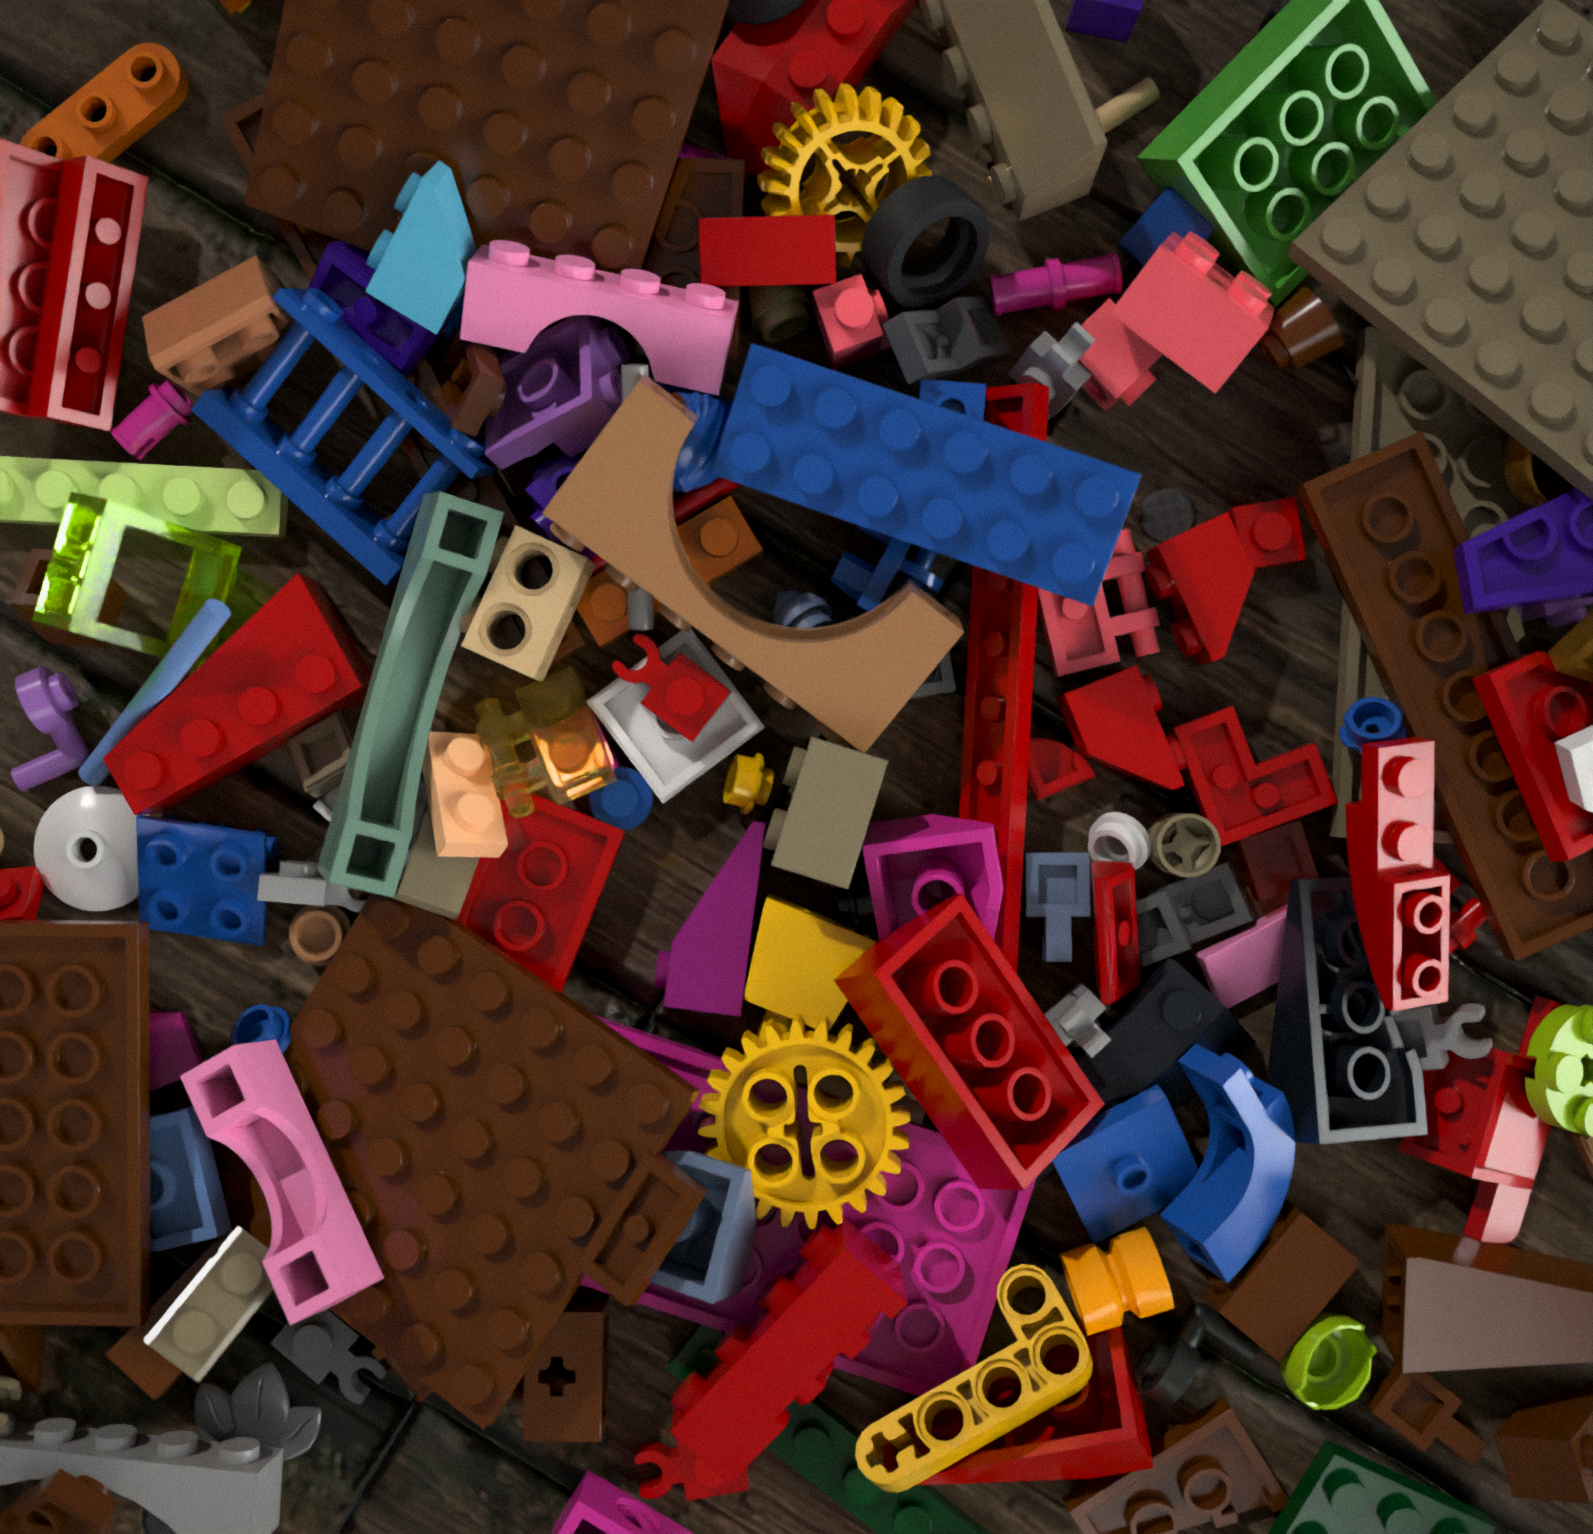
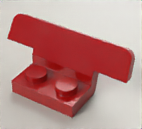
M1535 995L1518 1054L1492 1047L1487 1055L1477 1059H1468L1455 1054L1452 1050H1447L1450 1061L1444 1069L1423 1070L1428 1135L1401 1137L1398 1151L1467 1177L1479 1179L1463 1235L1480 1242L1507 1244L1517 1236L1522 1224L1551 1125L1545 1123L1536 1115L1527 1098L1525 1077L1535 1080L1534 1069L1537 1058L1527 1056L1530 1040L1541 1021L1552 1010L1563 1006L1556 1001Z

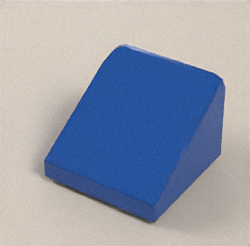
M1168 186L1117 245L1143 269L1158 247L1173 231L1182 238L1191 231L1207 241L1215 230L1212 224L1173 187Z

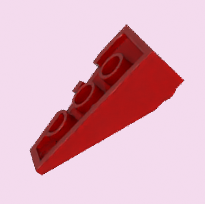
M1080 1320L1075 1321L1085 1337L1093 1362L1092 1375L1088 1384L1073 1396L917 1485L1092 1479L1154 1468L1144 1405L1122 1325L1087 1336ZM1060 1344L1054 1346L1047 1352L1044 1358V1367L1053 1374L1063 1375L1070 1373L1079 1361V1353L1069 1345ZM1009 1376L997 1378L988 1390L989 1403L1000 1408L1012 1406L1021 1394V1382ZM947 1408L936 1414L931 1428L933 1438L940 1441L954 1439L963 1427L964 1417L962 1412L957 1409ZM915 1426L908 1429V1433L916 1441L913 1445L923 1456L928 1454L930 1449L917 1435ZM890 1442L882 1446L884 1455L882 1461L883 1466L889 1472H893L899 1467L896 1455L904 1449L898 1450Z

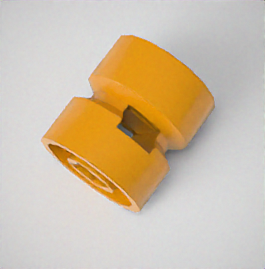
M1146 1227L1112 1238L1109 1249L1106 1252H1103L1097 1245L1091 1243L1060 1253V1260L1069 1291L1087 1336L1121 1326L1124 1312L1129 1310L1141 1319L1174 1309L1173 1297L1164 1267Z

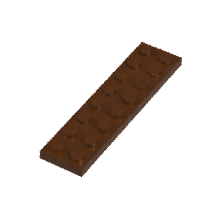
M1423 432L1415 433L1299 485L1295 489L1390 701L1401 713V723L1407 729L1406 737L1419 736L1435 740L1434 800L1505 959L1519 961L1592 928L1593 848L1568 861L1550 862L1472 680L1487 671L1522 656L1502 609L1465 614L1453 549L1469 540L1470 537Z

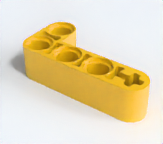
M1021 1264L1005 1272L997 1285V1300L1000 1309L1017 1342L877 1420L862 1431L856 1443L855 1457L858 1468L867 1479L886 1492L898 1493L908 1490L1073 1396L1088 1384L1092 1375L1093 1362L1085 1337L1053 1281L1044 1270L1034 1265ZM1034 1287L1043 1291L1046 1295L1042 1308L1030 1315L1014 1311L1012 1301L1015 1294L1021 1289ZM1060 1344L1069 1345L1079 1353V1361L1076 1367L1070 1373L1063 1375L1053 1374L1044 1367V1358L1047 1352L1052 1347ZM1003 1376L1013 1377L1022 1384L1019 1399L1012 1406L1006 1408L995 1407L988 1401V1390L991 1384L997 1378ZM947 1408L961 1411L964 1417L963 1427L954 1439L940 1441L933 1438L931 1428L936 1414ZM915 1426L917 1435L930 1449V1452L924 1456L913 1445L916 1441L908 1433V1429ZM889 1442L898 1450L904 1449L896 1455L899 1467L893 1472H889L881 1464L876 1465L884 1459L881 1447Z

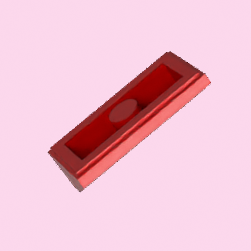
M1095 860L1090 862V884L1096 982L1101 1004L1111 1005L1140 985L1134 867L1130 862Z

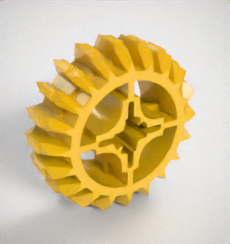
M841 83L835 102L831 101L829 95L823 89H815L813 96L815 108L809 112L799 102L791 103V113L797 120L791 128H788L783 123H773L772 132L780 140L781 144L780 147L768 146L761 148L762 159L772 168L757 174V183L762 191L769 193L761 200V207L766 216L835 215L841 211L857 213V216L850 219L835 221L836 260L840 266L849 269L855 252L859 251L862 255L861 243L867 223L879 204L900 185L920 176H932V171L925 164H922L931 153L929 145L922 138H916L921 131L919 123L911 115L903 116L904 107L895 98L888 97L881 102V94L870 86H866L857 98L855 90L849 84ZM848 131L875 133L867 140L861 136L856 141L846 145L836 144L830 139ZM814 152L816 157L814 172L802 184L805 190L799 194V183L803 169ZM833 159H836L845 171H849L852 177L850 181L857 190L856 195H853L845 184H841L838 178L840 174L832 164ZM888 173L885 186L878 198L875 199L876 186L879 180Z

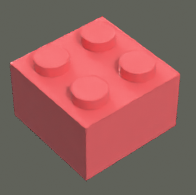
M1173 231L1158 247L1111 310L1110 314L1216 394L1269 328L1275 310L1267 302L1272 293L1250 274L1241 270L1234 277L1216 264L1215 261L1220 256V253L1197 234L1189 231L1182 238Z

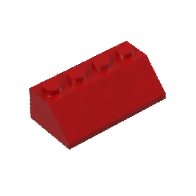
M962 893L953 895L876 941L834 979L839 989L979 1189L1025 1190L1105 1105Z

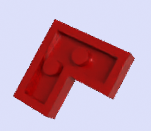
M1234 706L1224 707L1168 729L1169 733L1176 737L1186 760V768L1183 770L1200 815L1207 818L1216 827L1221 839V847L1338 803L1316 743H1308L1255 763Z

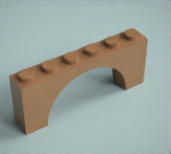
M644 375L633 387L542 512V514L553 521L550 525V530L571 548L583 551L585 547H588L608 562L604 570L626 589L636 592L641 587L659 600L661 603L658 606V610L672 624L687 632L692 627H695L714 641L711 645L712 651L727 665L738 671H742L747 666L766 680L763 688L778 703L791 710H794L799 705L817 718L815 727L829 741L843 747L850 743L859 751L865 753L964 633L959 617L910 579H907L894 594L869 612L842 623L823 627L799 628L771 624L745 614L724 601L706 584L691 564L681 543L674 517L673 480L676 464L683 443L699 416Z

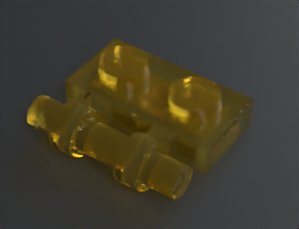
M573 666L545 677L543 682L537 680L514 690L521 711L510 716L503 714L499 700L496 698L483 699L476 704L475 710L480 722L476 726V734L482 749L490 753L495 768L491 775L492 783L497 797L506 801L511 817L521 818L531 814L535 807L530 793L543 787H548L550 796L559 806L618 781L592 709L587 703L588 698L583 684ZM531 739L537 758L527 763H520L514 746Z

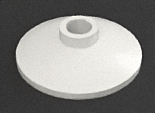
M86 786L70 791L57 799L47 809L39 822L34 839L36 867L40 871L42 881L57 898L72 907L87 911H107L122 907L139 897L136 817L138 815L133 814L120 789L109 786ZM87 837L92 839L97 846L96 856L91 861L86 860L81 854V843Z

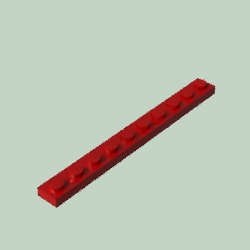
M1032 382L986 388L984 421L1046 442L1049 386ZM972 565L959 818L993 823L1004 885L994 942L1017 974L1038 587Z

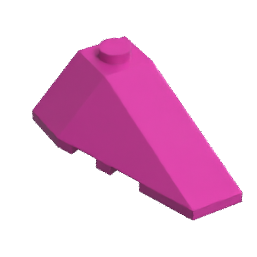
M929 814L869 824L862 843V851L879 939L953 895L962 893L994 940L1004 885L993 823Z

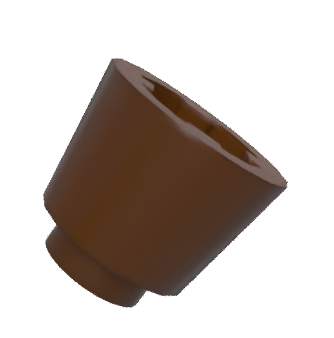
M1302 287L1273 314L1269 328L1257 344L1265 359L1275 370L1279 371L1287 366L1290 370L1296 371L1344 345L1340 328L1325 304L1310 289Z

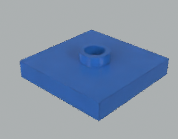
M1158 1084L1093 1117L1052 1160L1077 1214L1094 1244L1167 1207L1186 1188L1199 1171L1171 1105Z

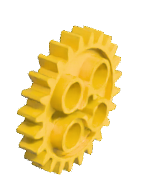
M794 1014L790 1032L786 1033L782 1032L773 1018L769 1019L765 1027L766 1040L761 1041L751 1031H745L741 1039L745 1054L743 1055L729 1047L724 1050L721 1059L730 1072L719 1069L711 1070L707 1082L719 1093L703 1094L699 1104V1108L705 1112L716 1115L702 1120L698 1128V1135L717 1138V1140L706 1147L704 1154L751 1169L753 1193L759 1199L756 1217L762 1219L772 1206L780 1208L782 1227L786 1228L791 1223L795 1212H804L809 1229H815L818 1213L823 1210H827L831 1219L837 1225L841 1224L843 1204L849 1202L860 1213H864L867 1207L864 1191L866 1188L881 1196L887 1193V1182L880 1171L891 1174H899L901 1171V1159L891 1150H903L909 1147V1134L895 1127L911 1122L910 1107L892 1104L905 1095L904 1081H884L893 1071V1065L888 1058L875 1063L870 1060L876 1044L873 1038L864 1041L856 1048L851 1044L853 1025L848 1023L842 1028L837 1037L828 1034V1018L824 1015L820 1017L814 1031L805 1030L800 1014ZM798 1065L804 1066L807 1070L808 1117L810 1122H814L811 1137V1154L815 1167V1174L813 1176H806L803 1173L801 1124L799 1120H795L799 1095L794 1068ZM840 1075L851 1084L852 1091L844 1098L831 1099L821 1093L817 1083L824 1076ZM772 1079L784 1087L787 1096L780 1102L767 1103L757 1097L752 1085L759 1080ZM833 1140H845L854 1146L857 1154L848 1161L838 1162L827 1157L823 1152V1146ZM771 1143L779 1144L788 1150L792 1159L784 1165H770L760 1157L758 1149Z

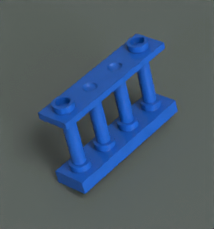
M312 287L309 290L279 288L272 299L295 319L292 325L244 389L205 390L191 410L385 586L398 582L423 494L439 491L445 493L461 471L470 479L491 475L498 467L485 456V438L479 432L474 437L451 428L449 417L340 319L343 310L333 299ZM317 339L344 365L293 433L284 432L267 416L269 409L266 405L314 340ZM366 383L393 409L341 476L332 475L315 460L317 453L314 449L359 389ZM414 427L441 452V455L389 520L380 519L363 503L365 497L362 492Z

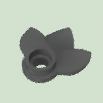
M266 1361L246 1375L233 1392L220 1384L211 1381L203 1382L195 1397L194 1417L197 1430L203 1440L222 1442L234 1437L255 1438L260 1441V1446L283 1448L284 1464V1461L304 1454L313 1445L318 1437L321 1426L322 1408L313 1404L290 1406L287 1389L279 1371L273 1362Z

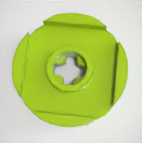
M1567 1004L1552 1010L1538 1025L1530 1040L1527 1056L1537 1058L1534 1069L1535 1080L1525 1077V1091L1533 1111L1542 1121L1555 1127L1593 1137V1006L1587 1004L1582 1006Z

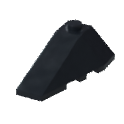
M1350 877L1291 879L1267 1076L1268 1084L1282 1091L1288 1101L1295 1129L1294 1142L1322 1145L1428 1135L1422 1066L1415 1048H1406L1394 1016L1400 1013L1401 1010L1392 1012L1384 1008L1363 945Z
M1166 958L1153 963L1140 977L1139 987L1120 998L1100 1020L1101 1025L1099 1028L1111 1039L1106 1046L1093 1058L1081 1046L1073 1049L1070 1053L1105 1103L1093 1116L1095 1117L1157 1084L1166 1095L1172 1110L1199 1096L1178 1063V1060L1195 1043L1220 1057L1224 1053H1229L1240 1060L1256 1041L1229 1010L1178 962ZM1052 1161L1037 1176V1183L1057 1173Z

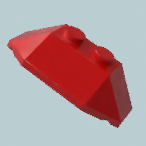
M805 0L799 8L776 21L759 25L737 22L711 58L726 156L738 160H746L748 162V176L757 182V174L772 168L762 159L761 148L768 146L780 147L781 144L780 140L772 132L773 123H783L788 128H791L797 121L791 113V103L799 102L809 112L815 108L813 101L815 89H823L829 95L832 102H835L841 83L849 84L856 90L919 0Z

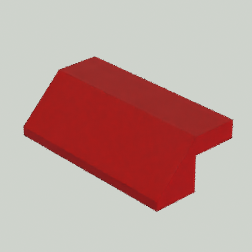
M0 138V413L100 431H110L149 180L148 176L87 155L62 160Z

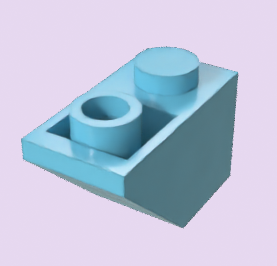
M438 161L423 177L413 172L405 183L394 206L395 209L404 215L394 234L385 229L376 241L366 262V265L376 271L365 291L436 335L453 313L465 290L468 261L477 251L452 170L441 161Z

